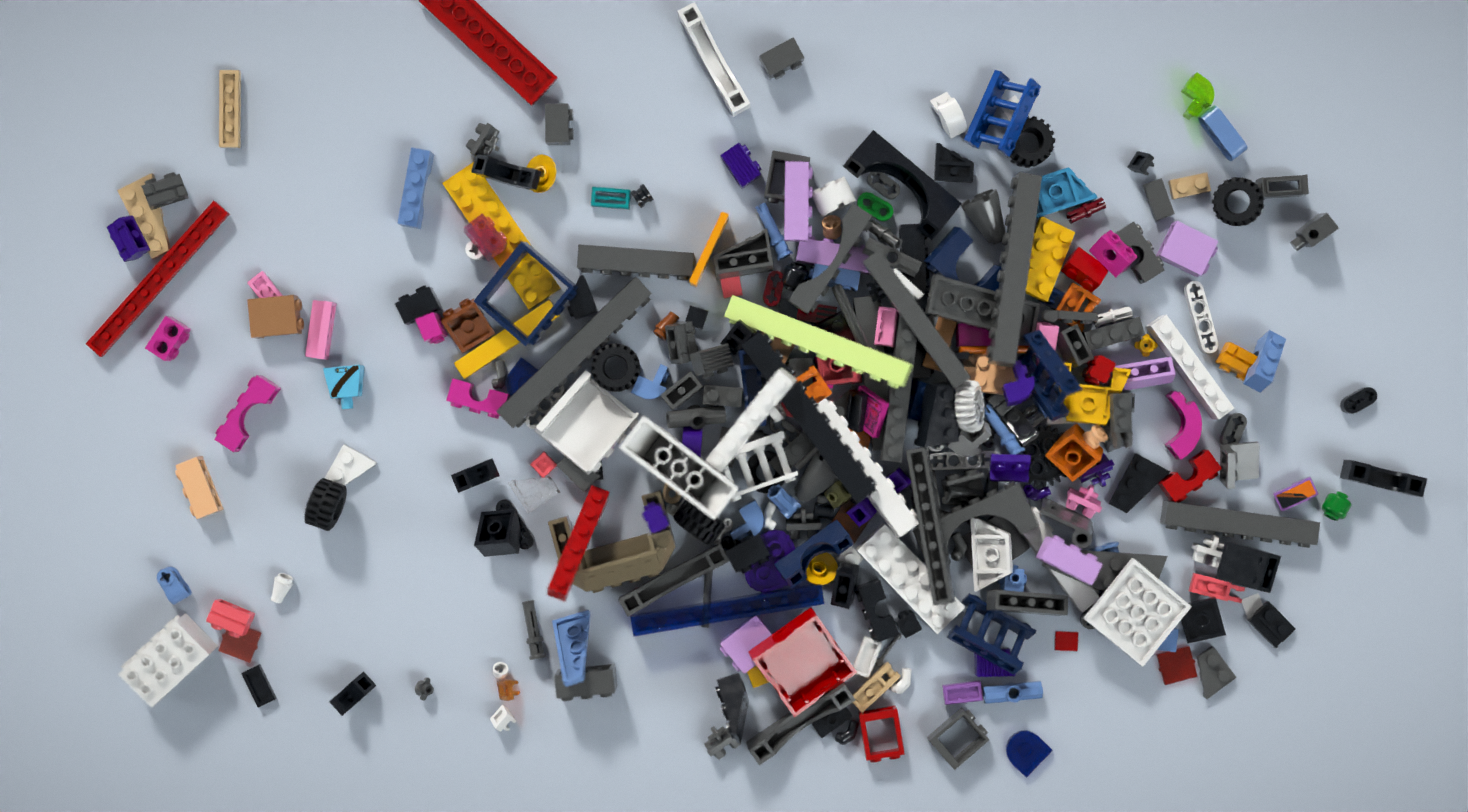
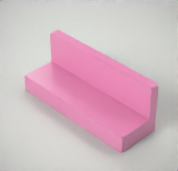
M313 300L306 357L329 360L337 303Z

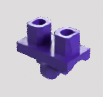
M1102 453L1101 460L1096 463L1097 466L1090 468L1079 477L1081 483L1092 479V485L1099 483L1101 487L1106 486L1105 480L1111 478L1107 472L1113 470L1115 464L1112 459L1109 460Z

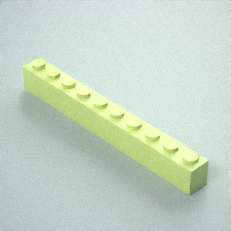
M732 295L724 317L729 318V323L735 325L740 319L754 333L760 330L772 340L778 337L782 339L780 342L791 347L793 343L799 346L798 350L808 354L811 350L817 353L816 357L826 361L829 357L834 359L833 364L843 368L845 364L852 367L851 371L861 375L863 371L870 374L869 378L879 382L881 378L888 381L887 385L897 389L899 386L905 387L913 368L912 364Z

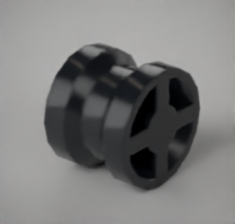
M644 184L640 185L638 190L631 192L641 208L645 206L646 202L654 200Z

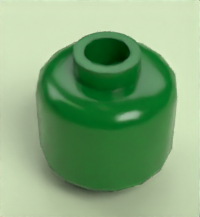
M1339 491L1336 494L1329 493L1322 505L1323 515L1334 521L1344 519L1351 508V502L1347 499L1348 496Z

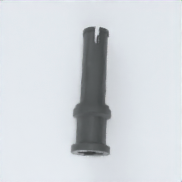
M534 600L522 602L529 637L526 641L529 644L531 654L529 659L544 658L546 653H544L542 645L543 637L539 634Z

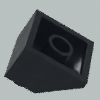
M507 509L481 512L474 546L484 557L519 554L522 534L517 510Z

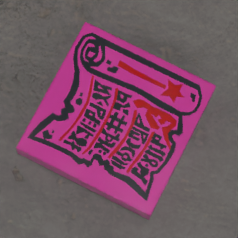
M859 386L858 391L868 394L863 431L873 438H879L889 403L866 386Z

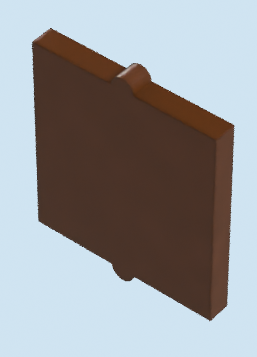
M849 500L840 507L832 522L837 519L855 544L871 519L859 527L847 514V511L854 505Z

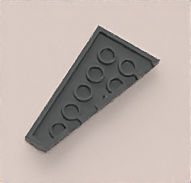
M1080 551L1084 555L1089 553L1098 558L1097 561L1103 564L1093 585H1089L1103 592L1106 591L1131 558L1138 561L1159 579L1168 557L1164 555L1106 551ZM1045 562L1042 563V566L1081 582Z

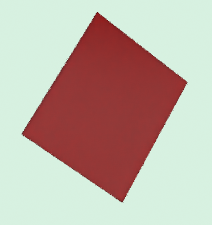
M1056 631L1055 650L1078 651V632Z

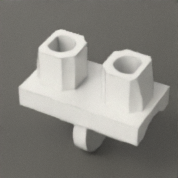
M1213 535L1211 539H1204L1203 543L1209 545L1208 547L1196 543L1192 544L1191 548L1194 549L1192 560L1204 563L1207 554L1213 555L1210 566L1218 568L1223 552L1216 550V548L1223 549L1224 544L1219 542L1218 536Z

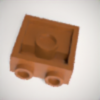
M469 298L464 299L459 303L460 307L455 310L452 308L446 310L441 318L442 324L462 353L495 334L483 311L474 302V298L472 300Z

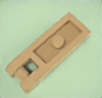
M888 661L852 694L855 698V701L852 703L862 713L901 677L897 671L894 672L891 668L892 665ZM885 673L889 676L887 681L882 678Z

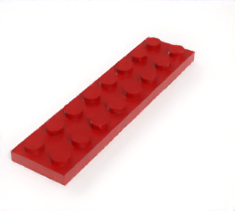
M419 0L429 12L531 106L558 79L555 74L475 0Z

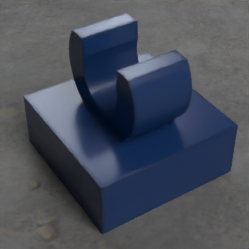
M1054 287L1048 302H1043L1039 299L1038 301L1056 310L1065 293Z

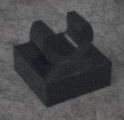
M1137 151L1128 168L1133 172L1148 175L1149 173L1146 170L1149 166L1154 167L1152 162L1154 157L1149 153Z

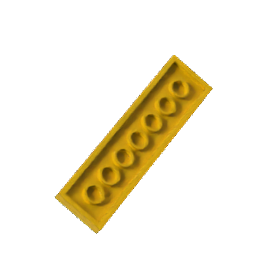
M472 162L442 184L498 266L501 267L521 242L531 244L486 178L471 173L474 164ZM529 253L526 254L507 278L529 310L561 289L551 273Z

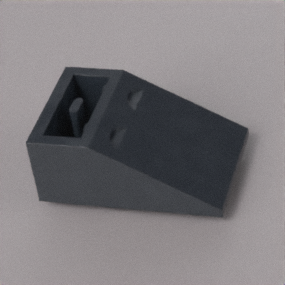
M1226 541L1215 578L1271 593L1281 556Z
M736 673L718 679V686L715 689L721 703H724L721 705V709L726 721H729V723H726L731 738L736 739L737 743L740 744L749 698L740 674Z

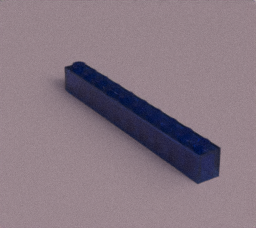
M809 584L797 586L793 589L785 588L771 592L632 614L630 619L634 637L825 603L822 585Z

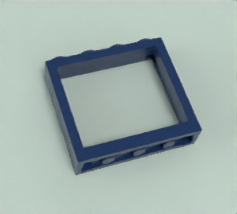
M521 242L475 298L474 302L524 346H531V344L535 345L541 338L539 336L543 330L546 331L553 322L551 320L554 316H559L565 309L563 305L576 296L578 286L527 242ZM527 253L568 287L529 336L488 302Z

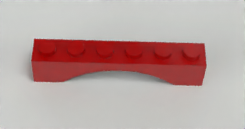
M591 486L549 583L548 596L566 602L587 546L609 500V491Z

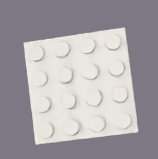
M1131 558L1083 619L1138 664L1144 666L1192 606L1138 561Z

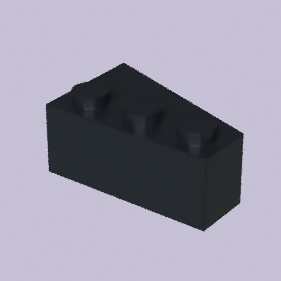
M938 382L925 385L921 405L923 410L921 420L918 421L917 427H919L917 439L914 440V445L931 447L959 441L958 422L955 415V389L950 383Z

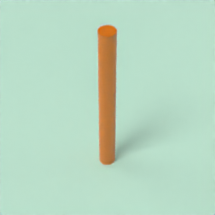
M1018 345L1017 353H1026L1029 345ZM959 346V352L986 354L988 346Z

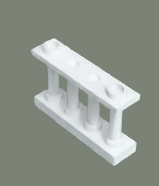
M784 431L744 444L735 456L736 460H739L748 489L736 491L730 499L731 503L742 499L741 495L783 480L785 484L796 480L795 476L799 475V472H791L782 446L783 439H786ZM769 444L775 447L784 472V476L773 479L764 453V446ZM752 450L758 456L766 479L765 483L756 486L746 460V453ZM727 466L722 473L734 484L730 469Z

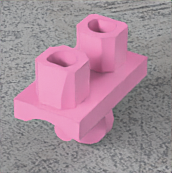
M1090 484L1087 488L1081 486L1079 491L1069 487L1066 501L1067 508L1075 511L1078 504L1084 506L1082 514L1090 519L1096 512L1100 513L1102 509L1100 506L1101 501L1097 500L1099 494L1093 492V485Z

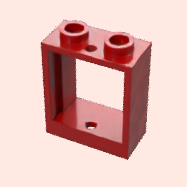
M896 706L865 710L863 713L858 711L864 753L867 761L870 760V762L874 763L882 761L881 758L898 759L900 755H905ZM893 717L898 748L870 753L865 722Z

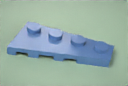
M589 610L552 621L565 687L583 682L585 679L591 615Z

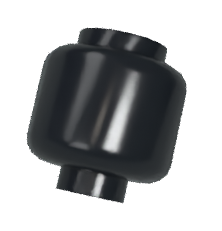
M791 262L790 265L785 266L782 283L787 286V290L794 292L799 284L807 282L809 272L805 269V265Z

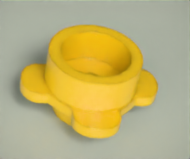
M1145 334L1140 341L1134 344L1135 349H1139L1144 357H1148L1150 352L1158 346L1157 342H1154L1149 334Z

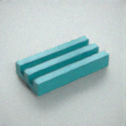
M592 187L591 207L629 210L631 190ZM596 192L626 194V197L596 195ZM595 199L623 201L625 204L595 202Z

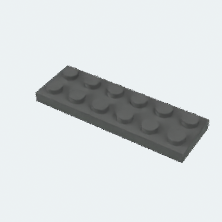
M933 275L925 313L990 331L994 320L991 319L993 308H996L997 302L994 300L995 291L943 276ZM1024 300L1019 339L1024 340L1023 336L1025 334L1035 331L1040 309L1039 303Z

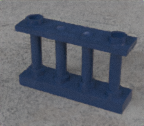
M1040 330L1025 334L1023 339L1029 345V348L1025 354L1016 357V361L1021 360L1022 365H1026L1028 371L1026 378L1034 376L1035 382L1031 394L1051 422L1066 417L1069 410L1063 402L1067 396L1082 391V387ZM1034 354L1039 359L1037 366L1032 360ZM1044 369H1046V371L1050 375L1048 381L1042 374ZM1055 383L1061 390L1059 395L1053 389Z
M969 593L961 602L968 607L960 626L955 625L948 632L946 638L1015 675L1022 669L1024 662L1018 659L1025 639L1028 640L1036 634L1037 630L1002 611L986 610L987 603L977 595ZM974 611L984 615L976 636L967 630ZM991 620L1001 625L993 645L984 640ZM1008 629L1018 634L1010 654L1001 649Z

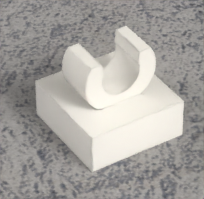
M503 704L490 718L495 729L500 732L503 729L506 731L510 730L507 725L510 721L516 722L509 709Z

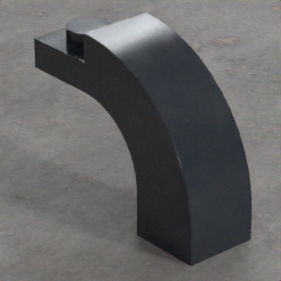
M476 154L471 173L527 190H537L542 172L533 168L509 164L480 154Z

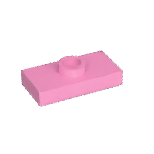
M261 271L247 282L259 298L283 296L264 271Z
M879 306L874 345L895 347L899 315L896 308Z

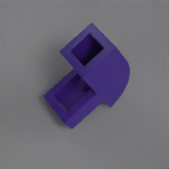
M1021 360L1016 361V364L1012 366L1016 381L1003 384L1002 387L1007 407L1027 400L1034 388V376L1026 378L1028 371L1026 365H1022Z
M691 426L683 427L682 444L701 458L703 428L696 430Z

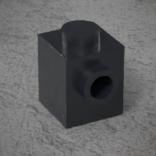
M911 610L900 612L894 619L905 639L922 630Z

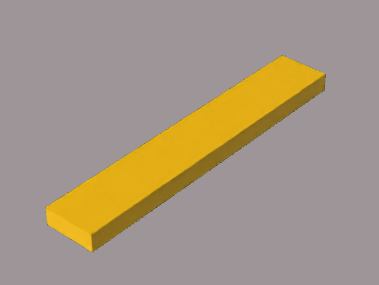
M548 300L514 322V324L529 336L554 305ZM555 315L551 321L555 320L559 316ZM504 329L454 362V365L462 377L466 379L519 344L520 341Z

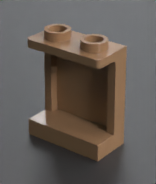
M286 295L247 299L251 338L258 339L270 336L302 334L304 329V321L300 317L302 301L298 296Z

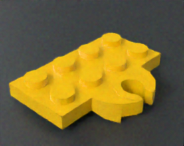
M1043 216L1039 217L1034 230L1026 294L1043 302H1048L1075 232Z

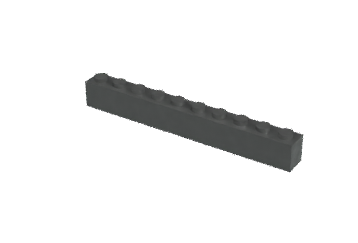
M1019 172L1011 180L1010 189H1013L1012 196L1008 200L1010 212L1005 219L1007 233H1004L1002 244L1005 247L1004 252H1001L1000 255L1002 268L997 275L999 288L996 289L994 300L997 302L991 316L994 323L989 331L991 344L987 347L986 351L988 364L1012 367L1016 364L1042 176Z
M634 277L496 412L512 428L515 426L519 428L526 421L524 417L529 412L534 414L540 408L539 403L543 399L547 401L554 394L552 390L557 385L559 387L564 385L568 381L566 377L571 372L575 374L582 367L580 363L585 358L588 361L596 353L594 349L599 345L603 347L610 340L608 336L612 332L616 334L623 327L621 323L626 318L628 320L632 319L637 314L635 310L640 305L644 307L651 300L649 296L652 293L637 277Z

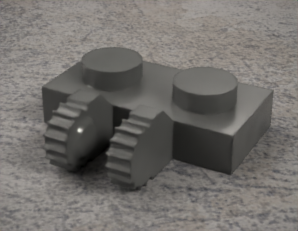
M1035 405L1025 409L1023 413L1015 406L1001 417L1002 421L1016 435L1017 440L1023 447L1039 437L1034 427L1045 419L1044 415L1040 413L1034 416L1030 422L1027 420L1037 412L1038 408Z

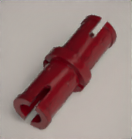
M1100 197L1093 202L1081 204V207L1067 212V219H1071L1069 223L1073 224L1082 218H1089L1093 213L1106 209V203H1102L1104 199Z

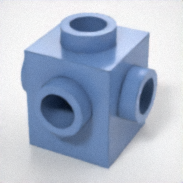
M1013 565V573L998 580L1000 590L1024 592L1027 576L1024 574V569H1018L1017 565Z

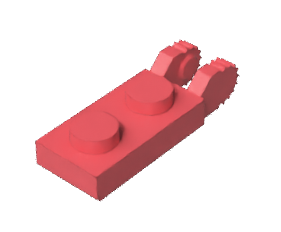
M1193 573L1188 591L1216 597V599L1224 601L1230 600L1241 603L1242 599L1240 597L1229 596L1231 589L1244 592L1245 587Z

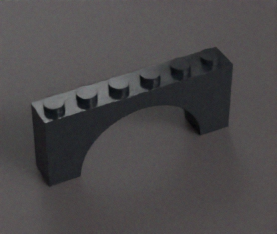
M874 130L843 165L857 179L868 172H882L904 183L912 191L920 206L921 220L917 229L931 240L941 231L962 204Z

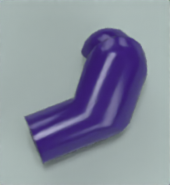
M1030 484L1023 487L1027 498L1034 501L1051 495L1048 486L1039 490Z

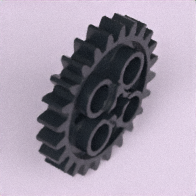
M1039 425L1037 431L1039 437L1024 446L1026 449L1028 445H1032L1035 449L1034 453L1030 455L1031 462L1027 484H1031L1034 480V486L1036 487L1039 486L1040 482L1042 487H1046L1047 482L1050 486H1054L1053 480L1060 483L1059 476H1067L1057 467L1053 468L1046 456L1044 461L1039 459L1041 452L1047 453L1050 450L1045 448V441L1051 439L1054 445L1063 432L1057 435V428H1054L1051 432L1050 426H1046L1044 430L1043 426ZM1036 440H1039V442H1040L1039 444H1040L1041 451H1040V449H1039V447H1038V445H1037V443H1036ZM1025 450L1021 455H1028V454H1027V452H1026V450ZM1038 463L1041 469L1035 474L1032 471V466ZM1045 464L1048 467L1049 472L1045 471Z

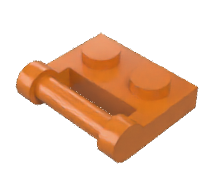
M1072 282L1056 310L1078 311L1086 298L1089 300V303L1083 312H1092L1095 306L1099 305L1101 299ZM1080 320L1065 323L1070 327L1077 324L1081 333L1084 330V324H1080Z
M813 364L809 367V370L796 379L797 382L801 380L803 383L812 376L816 378L817 381L806 387L805 393L809 398L813 396L816 402L819 403L831 395L832 392Z

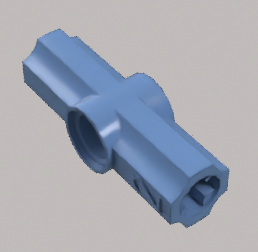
M1041 681L1009 682L1003 685L983 686L984 703L1009 701L1016 703L1020 700L1043 698V687ZM1017 688L1016 695L1010 697L1008 695L1009 690Z

